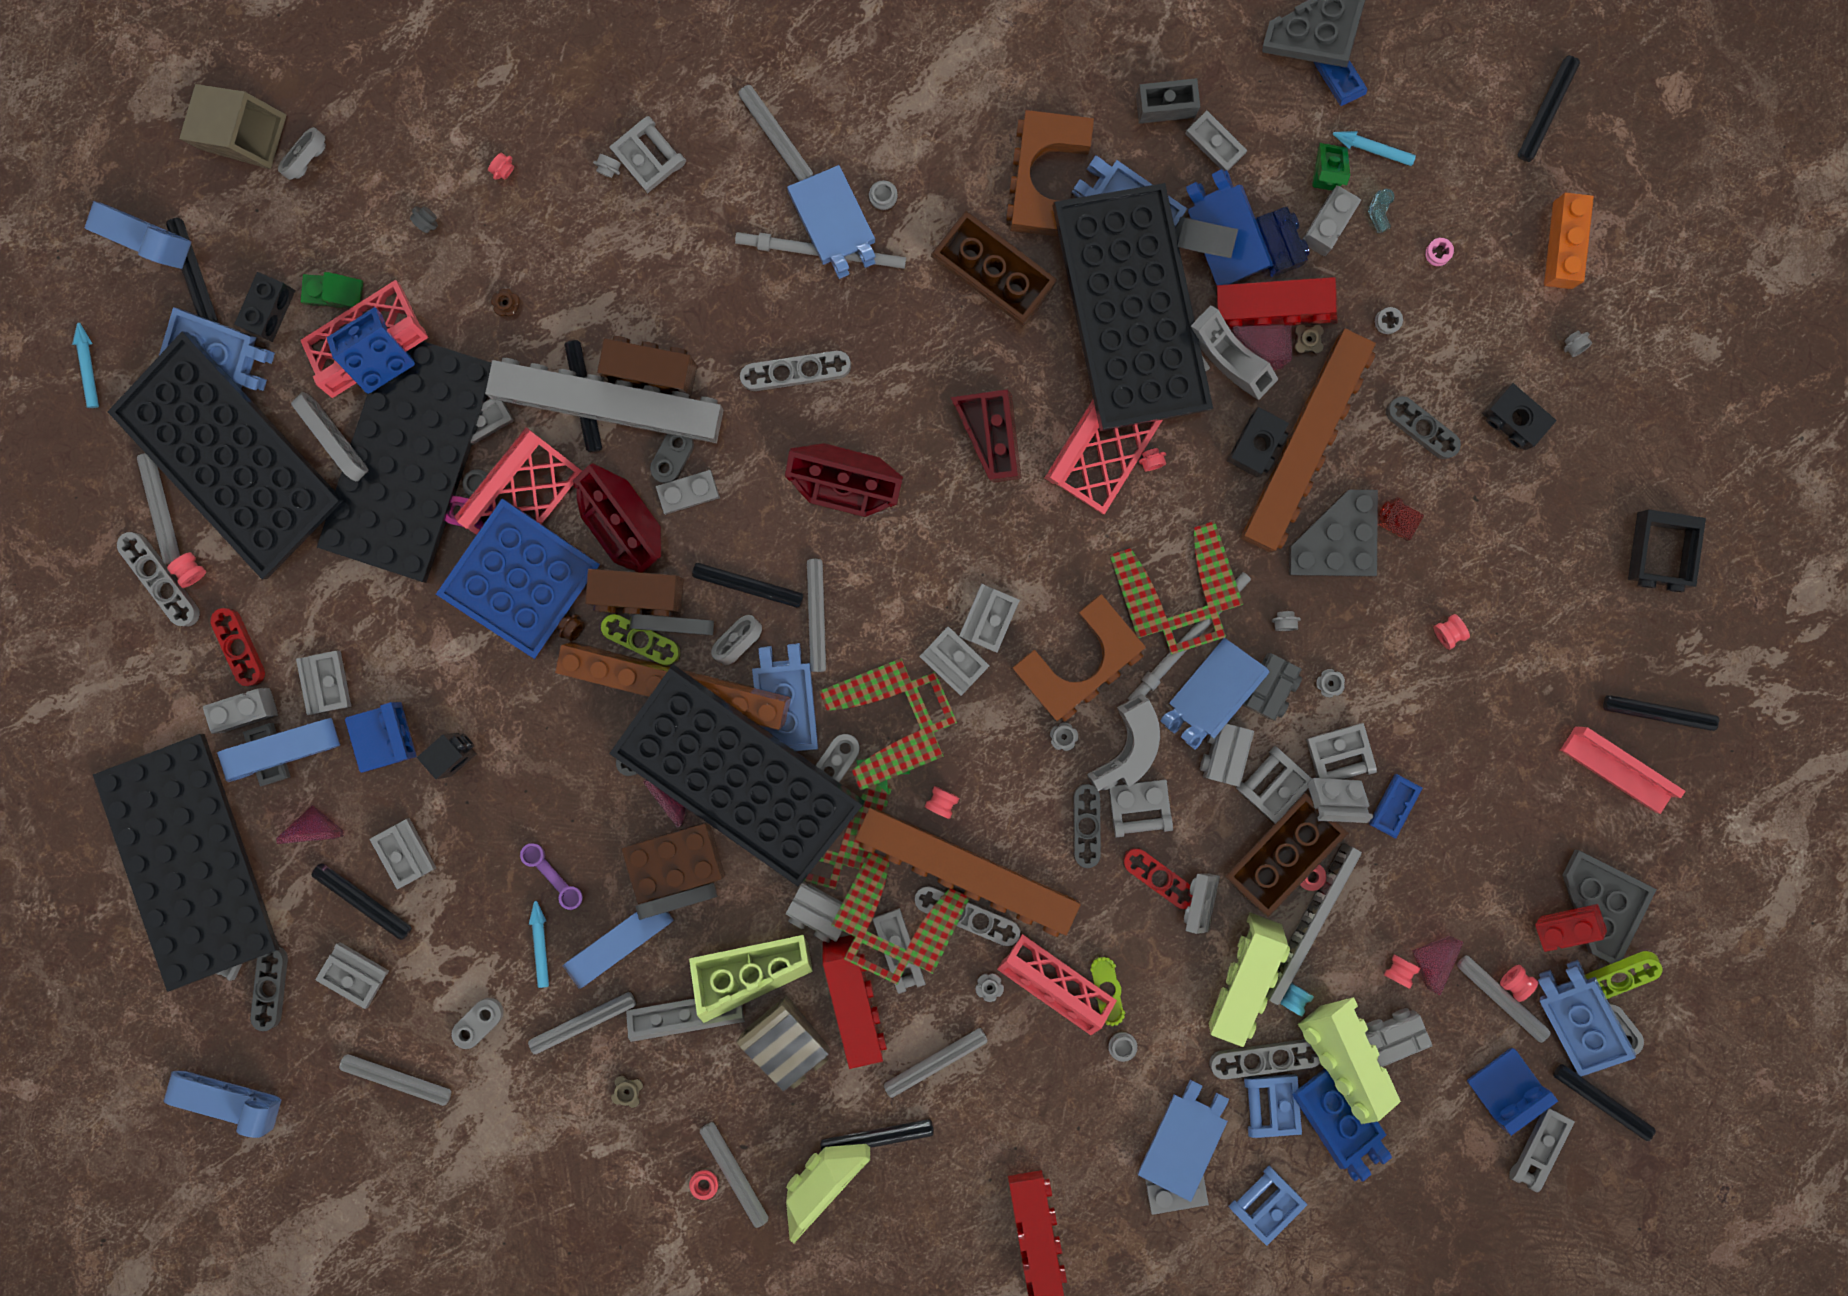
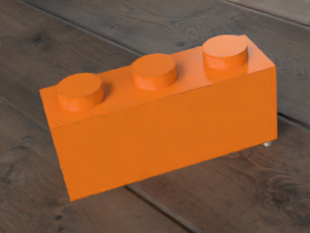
M1564 193L1553 201L1544 286L1573 289L1584 282L1594 196Z

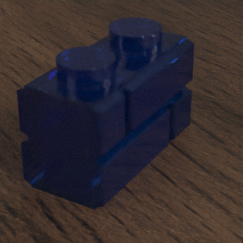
M1288 206L1256 218L1274 265L1268 268L1271 277L1299 268L1308 261L1307 256L1310 254L1308 244L1305 239L1300 240L1297 229H1299L1298 218L1294 212H1289Z

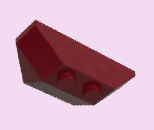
M825 443L790 448L785 477L794 484L796 489L809 503L863 517L882 511L889 506L897 505L903 476L880 457Z
M594 463L589 464L573 480L574 488L577 491L580 517L614 563L635 570V572L644 573L661 558V526L626 479Z

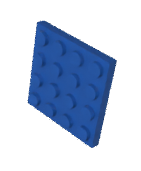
M502 498L436 595L535 659L587 584L588 569H597L600 563Z

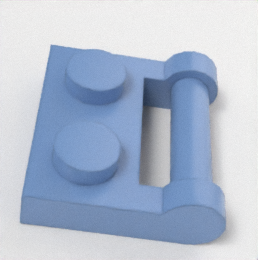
M1296 1074L1244 1077L1245 1087L1248 1088L1251 1125L1248 1126V1136L1261 1138L1302 1135L1300 1106L1292 1095L1298 1090V1076ZM1267 1087L1270 1125L1264 1126L1262 1125L1259 1088Z
M1270 1165L1263 1171L1265 1174L1238 1201L1234 1200L1229 1205V1208L1266 1246L1308 1205ZM1274 1183L1278 1189L1250 1216L1245 1210Z

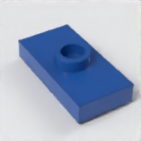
M1350 60L1347 68L1313 62L1340 106L1366 95L1367 87Z
M1394 774L1368 825L1396 839L1423 788L1398 774Z

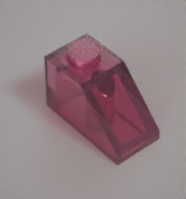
M1291 325L1232 327L1231 332L1251 352L1269 362L1273 370L1283 369L1284 365H1287L1292 360Z

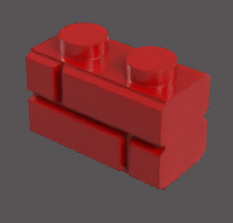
M1598 904L1540 916L1535 924L1544 952L1557 950L1558 947L1562 949L1604 940L1607 933Z

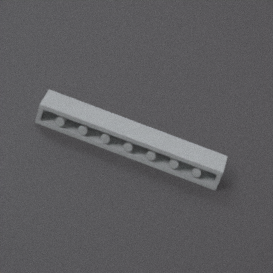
M502 358V362L492 360L485 394L493 400L717 443L724 410L720 404H717L718 400L709 397H701L700 401L689 399V394L672 391V395L663 394L661 389L653 386H644L643 389L633 388L632 383L622 380H616L615 384L604 382L603 377L588 374L587 378L577 377L576 372L566 369H559L558 373L547 371L548 367L531 363L530 367L520 366L519 361L510 358Z

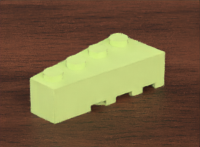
M1251 912L1246 921L1250 925L1247 937L1241 935L1237 945L1239 947L1237 952L1238 962L1231 963L1227 972L1226 984L1229 985L1228 989L1224 987L1221 989L1209 1021L1210 1034L1212 1036L1244 1047L1247 1038L1251 1039L1257 1025L1255 1022L1257 1015L1264 1012L1268 1001L1266 997L1268 990L1275 987L1279 972H1277L1281 962H1286L1290 952V946H1288L1282 924Z
M804 935L689 958L696 1012L703 1023L813 972L809 946Z
M1354 997L1319 1006L1303 1019L1298 1026L1302 1030L1305 1040L1311 1044L1318 1055L1321 1065L1334 1080L1337 1090L1350 1105L1353 1115L1361 1124L1378 1122L1401 1101L1387 1070L1380 1067L1377 1061L1380 1054L1376 1045H1371L1366 1037L1365 1032L1368 1030L1364 1019H1358L1354 1010L1358 1005Z

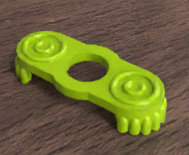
M1098 957L1093 961L1090 968L1094 985L1099 988L1104 982L1112 983L1115 986V993L1112 997L1117 1000L1105 1023L1111 1026L1118 1025L1125 1018V1011L1122 1008L1120 998L1121 986L1115 973L1116 965L1108 957ZM1095 997V999L1098 1001L1099 1011L1101 1015L1102 1011L1106 1006V1003L1101 1001L1099 998Z

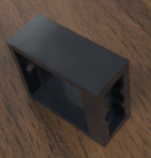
M1649 509L1637 512L1628 580L1638 581V586L1645 588H1656V584L1666 585V590L1672 592H1685V588L1696 587L1706 518ZM1651 526L1685 531L1679 578L1644 573Z

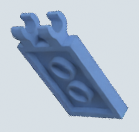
M1095 155L1087 170L1100 178L1093 188L1084 181L1079 180L1071 194L1079 198L1150 186L1152 184L1118 160L1111 167ZM1168 196L1174 226L1176 227L1180 217L1183 216L1187 208Z
M839 165L787 187L788 194L822 264L831 262L839 279L849 275V266L844 258L847 255L858 252L865 268L876 264L874 260L876 256L870 246L875 243V237Z
M173 307L160 354L182 331L188 332L240 389L243 385L253 390L259 389L264 391L267 380L251 375L250 372L254 360L272 364L275 352L254 346L257 337Z
M1223 638L1169 704L1174 710L1167 712L1160 722L1174 734L1180 729L1184 721L1192 727L1186 729L1181 738L1193 749H1196L1207 734L1212 738L1218 735L1270 672L1261 663L1226 638Z
M800 643L787 645L789 657L787 661L773 662L772 646L760 647L759 658L761 667L752 669L754 688L791 697L785 725L779 730L765 726L761 727L794 751L818 749L810 663H801Z
M1578 960L1566 964L1568 967L1566 972L1571 980L1567 983L1557 986L1551 970L1539 974L1540 979L1538 981L1546 994L1540 996V1003L1579 1076H1584L1636 1058V1053L1596 977L1586 979Z
M1189 1080L1182 1098L1175 1094L1173 1095L1137 1173L1142 1178L1190 1202L1195 1195L1228 1122L1220 1118L1229 1101L1228 1098L1218 1093L1215 1094L1210 1107L1196 1101L1202 1085L1192 1080Z

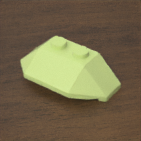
M867 1144L825 1147L819 1154L814 1153L805 1165L806 1169L800 1175L795 1174L790 1179L786 1187L788 1189L786 1204L791 1242L795 1243L836 1196L870 1161V1147Z

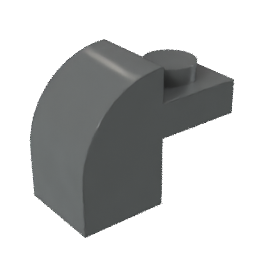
M1180 217L1179 223L1175 228L1178 247L1227 258L1232 257L1238 229Z

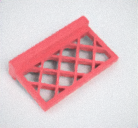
M394 280L300 340L315 373L313 379L316 385L331 398L350 388L356 382L333 359L332 354L329 353L330 348L326 337L338 331L341 326L349 324L363 315V312L374 307L380 313L381 311L390 312L385 323L387 330L406 352L429 338L425 329L419 324L397 280ZM396 292L397 296L393 306L384 305L387 297ZM398 313L407 315L406 318L394 325ZM321 339H325L321 351H314L312 345ZM326 359L334 360L332 365L322 370Z
M1092 399L1044 479L1058 485L1101 514H1105L1163 420L1153 421L1148 430L1141 432L1138 430V425H1132L1134 433L1120 436L1118 428L1113 429L1115 438L1100 441L1099 423L1094 400ZM1145 434L1141 441L1140 435ZM1094 436L1095 442L1089 443ZM1135 436L1137 449L1134 454L1124 456L1120 439ZM1116 441L1119 457L1104 460L1101 444ZM1096 445L1100 462L1085 465L1083 452L1086 447ZM1131 458L1126 465L1125 459ZM1078 460H1079L1080 466H1079V467H1075V465L1077 464V462H1078ZM1120 461L1121 475L1117 479L1109 480L1106 464ZM1101 465L1104 482L1090 485L1086 468ZM1081 470L1085 486L1074 488L1065 482L1072 471ZM1110 483H1115V485L1111 489ZM1105 485L1107 498L1101 506L1093 500L1090 488ZM1086 489L1087 496L1081 493L1080 490Z
M526 427L454 517L459 524L477 535L480 529L474 525L481 516L492 514L496 508L495 499L499 494L511 492L512 503L517 507L515 492L532 490L533 505L517 508L521 511L534 510L535 520L542 524L573 486V480L582 470ZM538 445L548 451L549 463L532 464L531 454ZM552 455L560 460V462H553ZM528 459V465H527V466H522V465L525 463V461ZM566 465L574 471L567 481L555 482L554 467ZM549 467L551 483L535 485L533 469ZM529 470L531 485L514 487L513 476L517 471ZM509 481H510V487H511V488H505V486H506V485L509 483ZM562 486L557 492L556 487ZM552 487V500L546 504H537L536 489ZM492 504V510H491V511H486V510L489 508V506ZM538 509H544L539 515Z

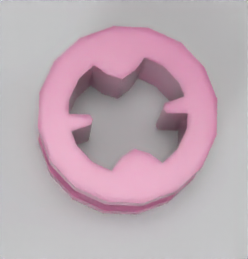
M1434 239L1427 246L1425 251L1426 259L1434 266L1445 265L1452 258L1454 247L1448 239ZM1439 245L1444 248L1442 251L1446 250V254L1440 259L1435 257L1437 253L1433 254L1432 252Z

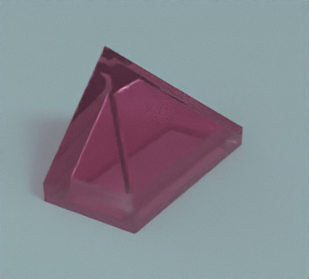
M644 780L645 786L675 826L679 828L685 824L688 809L649 781Z
M312 805L276 838L277 844L335 839L343 837L344 833L340 827Z
M1448 936L1412 950L1418 967L1421 968L1420 972L1427 989L1441 995L1464 942Z

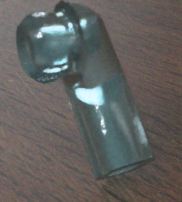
M1390 189L1378 191L1373 196L1368 208V213L1378 234L1391 228L1385 214L1390 203L1394 201V193Z

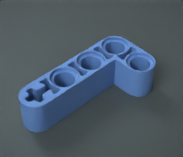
M93 201L84 227L91 232L139 252L138 255L180 269L183 268L192 242L97 201Z
M328 718L219 751L217 754L227 782L253 775V773L336 748L340 746L333 720Z
M636 912L562 966L578 989H581L673 922L674 919L669 912L639 920Z
M173 1071L166 1090L164 1103L238 1124L236 1129L238 1134L259 1138L273 1130L281 1099L271 1094L195 1073Z

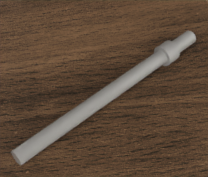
M736 233L735 244L755 246L758 250L762 251L775 249L818 256L812 243L773 238L771 234L759 233V235ZM858 252L844 257L849 261L862 262ZM874 253L876 265L905 269L906 257Z
M1244 572L1235 580L1239 593L1251 581V578ZM1211 618L1197 622L1178 643L1199 637L1212 623ZM1187 650L1172 655L1169 652L1152 672L1148 671L1142 677V683L1127 699L1130 701L1141 694L1146 696L1150 690L1154 691L1161 683L1160 679Z

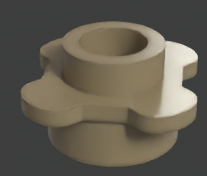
M1315 325L1314 327L1297 326L1295 329V334L1297 335L1295 350L1298 353L1311 351L1316 354L1320 353L1324 347L1321 343V335L1324 333L1323 328L1320 325ZM1307 337H1311L1312 340L1310 342L1307 341Z
M624 1076L617 1077L615 1080L616 1088L611 1097L612 1102L616 1105H629L631 1108L638 1106L640 1103L638 1098L639 1091L643 1088L642 1081L639 1079L628 1080ZM626 1089L630 1091L629 1094H625Z

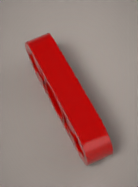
M221 608L216 610L211 616V626L235 680L243 686H256L260 684L265 677V670L240 614L233 609ZM223 615L232 619L228 622L229 628L221 626L220 622L224 620ZM230 630L238 631V634L230 635L227 638L225 636L227 634H231ZM236 639L242 640L245 645L244 652L238 656L231 651V644ZM250 657V660H246L245 663H237L238 660H245ZM246 665L249 669H255L252 679L244 677V674L247 673Z
M1140 848L1129 849L1124 854L1123 865L1128 872L1180 909H1187L1188 906L1191 907L1193 895L1190 894L1191 885ZM1141 854V861L1148 867L1151 862L1155 863L1147 871L1146 878L1141 876L1145 871L1139 866H1135L1134 869L1131 868L1132 862L1129 859L1132 855L1137 857ZM1158 870H1163L1167 873L1168 880L1163 886H1155L1152 882V875ZM1174 879L1178 880L1174 884L1181 891H1184L1186 888L1189 889L1187 892L1188 896H1190L1188 901L1181 900L1180 903L1177 902L1179 896L1172 890L1169 891V895L1165 894V891L1171 888Z

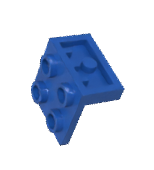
M376 307L326 337L333 359L367 394L415 365L413 358L388 332L384 318Z
M390 702L380 705L381 708L345 718L360 772L370 771L417 757L401 702Z
M1514 1048L1508 1049L1467 1080L1499 1127L1511 1136L1558 1102L1554 1094L1540 1084Z

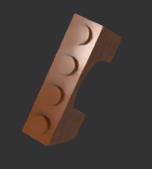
M1025 110L1024 120L1018 119L1016 137H1022L1021 148L1015 147L1013 165L1018 166L1017 176H1011L1009 193L1015 194L1014 204H1008L1006 221L1011 222L1010 231L1059 237L1052 207L1053 203L1058 200L1046 198L1035 189L1031 181L1030 169L1039 157L1049 152L1088 155L1091 148L1094 118Z
M1102 594L1077 613L1097 637L1101 645V662L1091 677L1080 682L1063 680L1051 670L1036 650L1031 651L1011 668L1055 721L1060 719L1064 722L1077 712L1074 708L1082 700L1086 704L1099 694L1097 688L1104 682L1110 685L1122 675L1119 670L1128 663L1131 667L1143 657L1141 651L1146 647Z

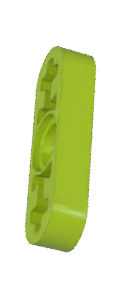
M612 614L605 617L602 621L601 631L606 638L659 664L672 665L680 657V648L676 642L651 630L632 629L628 633L627 642L623 641L626 635L615 632L614 635H611L612 629L608 625L610 622L615 623L617 619L620 621L619 626L621 628L629 630L630 620L623 616ZM643 631L648 635L649 642L644 648H637L633 643V637L637 632ZM655 637L659 639L656 645L665 648L668 644L671 645L670 651L674 653L673 657H667L663 660V654L654 649L652 655L648 653L654 646Z
M1643 951L1585 974L1586 979L1596 977L1603 993L1608 999L1656 980L1661 976L1663 969L1656 954ZM1648 963L1651 968L1645 969L1643 965ZM1632 968L1634 969V971H1635V973H1636V975H1634V976L1632 975V972H1631V970H1630V969H1632ZM1616 973H1625L1627 975L1626 979L1622 982L1611 981L1612 976ZM1602 980H1606L1608 986L1604 987Z

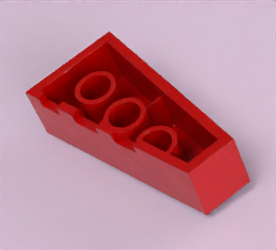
M1336 277L1217 285L1218 310L1229 329L1242 328V325L1268 327L1272 324L1338 323Z
M853 935L839 937L837 941L831 939L829 943L823 941V967L849 1069L883 1062L882 1051L887 1050L884 1033L878 1032L877 1024H880L881 1021L878 1007L872 1006L871 998L874 997L871 980L866 979L865 971L867 970L844 960L855 939ZM859 948L856 956L866 960L865 954H861Z
M1042 1170L1010 1175L1008 1180L1028 1296H1064L1062 1283H1067L1064 1265H1059L1057 1258L1058 1254H1062L1059 1236L1054 1237L1052 1226L1057 1225L1054 1207L1049 1208L1047 1197L1052 1196L1050 1179L1043 1178Z

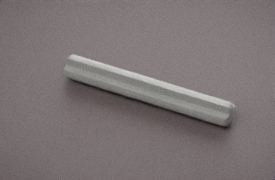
M746 85L738 92L739 97L798 180L802 181L812 177V170L753 87Z
M146 453L137 456V462L164 564H170L180 556L160 474L157 465Z
M821 559L807 560L810 670L812 672H824L826 670L823 562Z
M1465 955L1458 961L1457 967L1538 1042L1542 1043L1550 1036L1551 1033L1548 1028L1515 1000L1510 993L1503 989L1474 960Z
M627 992L532 1038L528 1042L531 1052L538 1054L633 1008L636 1005L634 996L631 992Z
M981 1028L976 1029L885 1082L884 1089L890 1098H893L986 1044L987 1037Z
M349 1054L342 1058L339 1066L341 1071L445 1106L451 1097L450 1089Z
M713 1122L707 1123L700 1129L701 1136L754 1227L758 1228L768 1221V1215Z

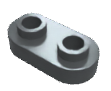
M671 434L665 436L650 466L651 474L657 481L665 484L677 480L693 451V439ZM677 438L683 440V445L680 448H675L673 445L674 440ZM664 463L669 464L670 467L667 473L660 472V466Z

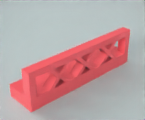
M1575 727L1560 749L1561 752L1655 813L1661 814L1671 797L1682 798L1685 790L1588 727Z
M1023 934L1015 943L1009 955L1002 960L997 968L1002 974L1089 1035H1093L1102 1029L1117 1002L1116 999ZM1022 945L1032 951L1033 962L1026 963L1016 956ZM1042 965H1052L1056 969L1058 978L1049 979L1046 977ZM1074 981L1079 984L1081 995L1073 996L1067 990L1066 982ZM1097 997L1106 1003L1101 1015L1092 1009L1089 998Z

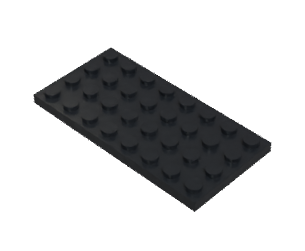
M1162 183L1055 201L1052 207L1100 431L1212 410L1213 404L1199 339L1191 328L1195 320L1166 184Z
M182 331L108 411L112 418L262 580L268 579L344 501L188 332Z
M422 341L407 351L415 362L414 366L367 394L351 447L367 466L368 472L358 482L341 472L335 492L344 501L326 518L317 548L427 583L446 525V515L450 513L452 507L451 500L456 495L472 447L471 440L478 428L476 424L479 415L482 416L483 411L481 409L483 403L488 398L485 392L492 363Z
M674 664L609 753L797 887L800 886L865 802Z
M205 734L195 735L93 774L167 992L280 950Z

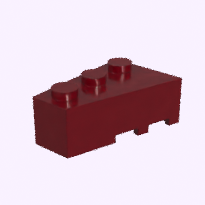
M1006 389L950 397L989 480L996 483L1022 479L1013 400L1010 391Z

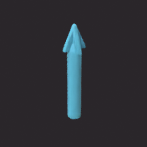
M1358 131L1333 132V135L1349 149L1353 146L1412 166L1415 161L1416 155L1358 136Z
M78 322L72 345L77 347L87 408H97L99 403L89 345H92V342L81 323Z
M534 901L528 925H532L537 986L538 988L549 986L543 924L546 922V919L538 902Z

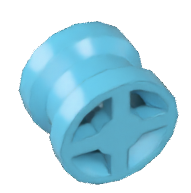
M1291 983L1280 1004L1303 1017L1305 1013L1304 1007L1313 1000L1314 996Z

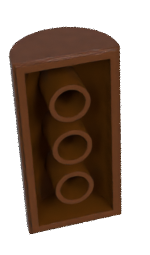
M967 211L962 214L931 253V257L1022 326L1039 309L1058 280Z
M1306 793L1225 876L1248 901L1268 918L1349 834L1337 822L1318 821L1319 811L1314 808L1312 798Z

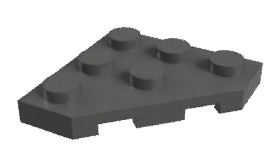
M1307 0L1296 6L1295 10L1282 18L1278 16L1269 22L1262 52L1347 68L1366 0Z
M1347 490L1325 511L1308 530L1289 546V575L1377 576L1378 490Z
M1575 849L1562 875L1573 908L1598 904L1607 929L1604 940L1586 943L1589 953L1610 964L1623 959L1657 889Z

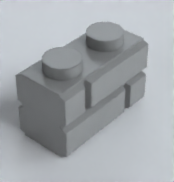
M1336 185L1307 230L1301 243L1320 255L1326 256L1335 245L1361 199Z
M257 688L203 706L212 734L225 733L278 716L270 688Z
M1226 724L1215 738L1208 735L1207 743H1211L1209 755L1204 754L1202 757L1200 770L1204 771L1203 777L1240 787L1254 731Z
M803 881L786 912V915L790 917L788 921L801 929H804L805 925L815 930L814 935L827 943L831 939L837 941L842 930L831 924L843 902Z
M1408 1008L1400 1009L1392 1014V1019L1384 1022L1378 1019L1366 1024L1368 1030L1365 1034L1369 1043L1377 1047L1380 1054L1377 1061L1380 1067L1432 1047L1421 1016L1414 1010L1409 1011Z

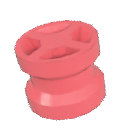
M191 552L179 556L167 567L170 574L176 575L178 578L177 582L181 588L193 585L206 574L203 566L197 565L195 562L196 557Z
M1456 614L1449 616L1447 622L1438 623L1433 627L1437 638L1448 650L1454 648L1458 641H1466L1470 638L1466 625Z
M934 786L932 789L933 796L931 800L926 802L924 807L950 819L952 815L951 809L953 805L958 803L960 798Z
M1394 955L1391 959L1393 964L1390 969L1385 971L1384 975L1410 989L1413 985V976L1418 974L1421 968Z
M1516 965L1503 976L1500 986L1505 990H1510L1513 993V998L1518 1002H1522L1536 990L1538 981L1534 977L1528 976L1521 965Z

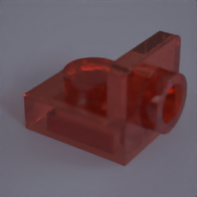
M1399 497L1392 499L1390 502L1386 501L1379 511L1378 516L1381 519L1378 525L1410 541L1424 515L1403 504V500Z

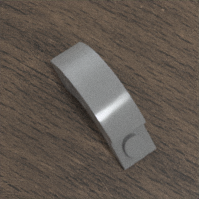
M1210 305L1191 325L1199 339L1200 348L1221 372L1248 394L1259 400L1278 380L1270 363L1251 352L1235 337L1217 308Z
M1143 694L1117 707L1126 725L1127 740L1122 752L1115 759L1087 774L1091 784L1098 791L1114 787L1119 779L1128 787L1133 785L1148 771L1157 755L1160 742L1159 721L1150 700Z

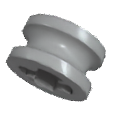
M1385 308L1376 315L1375 327L1383 334H1392L1402 326L1403 315L1396 308ZM1386 313H1389L1390 317L1396 320V323L1391 325V329L1387 328V323H1382V318L1387 317Z

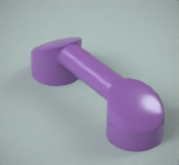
M533 843L525 845L520 852L521 861L526 866H536L560 893L559 903L563 908L573 910L579 907L583 900L581 890L574 886H568L545 860V851L540 845Z

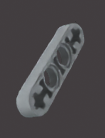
M842 351L777 359L746 365L741 370L740 379L743 386L750 391L821 382L847 376L851 370V362L849 356ZM835 358H840L841 362H846V365L841 368L842 371L836 372L835 367L826 368L828 374L822 375L821 359H825L826 365L833 364ZM808 361L815 362L818 365L817 373L811 377L805 376L802 373V366ZM778 366H786L790 370L789 377L784 381H779L774 377V370ZM769 367L768 374L772 381L771 383H766V377L758 378L755 385H752L750 380H746V377L750 376V371L755 370L757 375L766 374L764 368Z
M301 392L291 402L293 408L342 472L350 479L358 482L368 472L367 466L317 401L307 393Z
M126 532L122 534L117 541L119 553L170 621L178 626L194 625L200 616L197 605L185 589L180 587L176 577L170 574L167 570V565L163 563V560L148 540L138 533ZM129 541H137L135 548L139 553L146 555L140 557L136 551L128 550L131 546ZM149 560L154 561L156 564V572L151 576H147L143 571L144 564ZM165 583H170L174 590L173 595L168 599L163 598L160 593V589ZM177 602L181 608L189 609L186 613L188 619L179 618L182 614L178 606H170V604Z
M930 885L922 886L915 894L917 908L928 914L935 904L922 905L923 900L919 898L920 895H926L930 891L933 893L932 898L938 901L946 893L945 891ZM969 901L957 924L960 928L1003 946L1014 945L1020 938V929L1015 921ZM978 913H983L989 918V923L984 929H977L972 924L973 917ZM994 918L999 920L997 926L1006 928L1007 925H1011V930L1015 935L1013 937L1008 936L1005 940L1002 939L1003 935L1000 931L994 929V935L988 933L993 927Z
M1302 1039L1221 1050L1211 1056L1209 1066L1216 1077L1220 1079H1233L1313 1068L1319 1065L1320 1061L1317 1054H1312L1311 1060H1308L1305 1056H1295L1298 1062L1294 1063L1292 1048H1295L1297 1054L1306 1052V1047L1308 1046L1314 1051L1311 1044ZM1277 1050H1285L1288 1054L1287 1061L1282 1065H1277L1273 1062V1054ZM1251 1053L1259 1056V1064L1253 1069H1249L1244 1065L1245 1057ZM1238 1055V1064L1241 1070L1237 1071L1235 1065L1226 1066V1071L1222 1072L1216 1065L1220 1064L1221 1058H1225L1228 1063L1236 1062L1234 1056Z

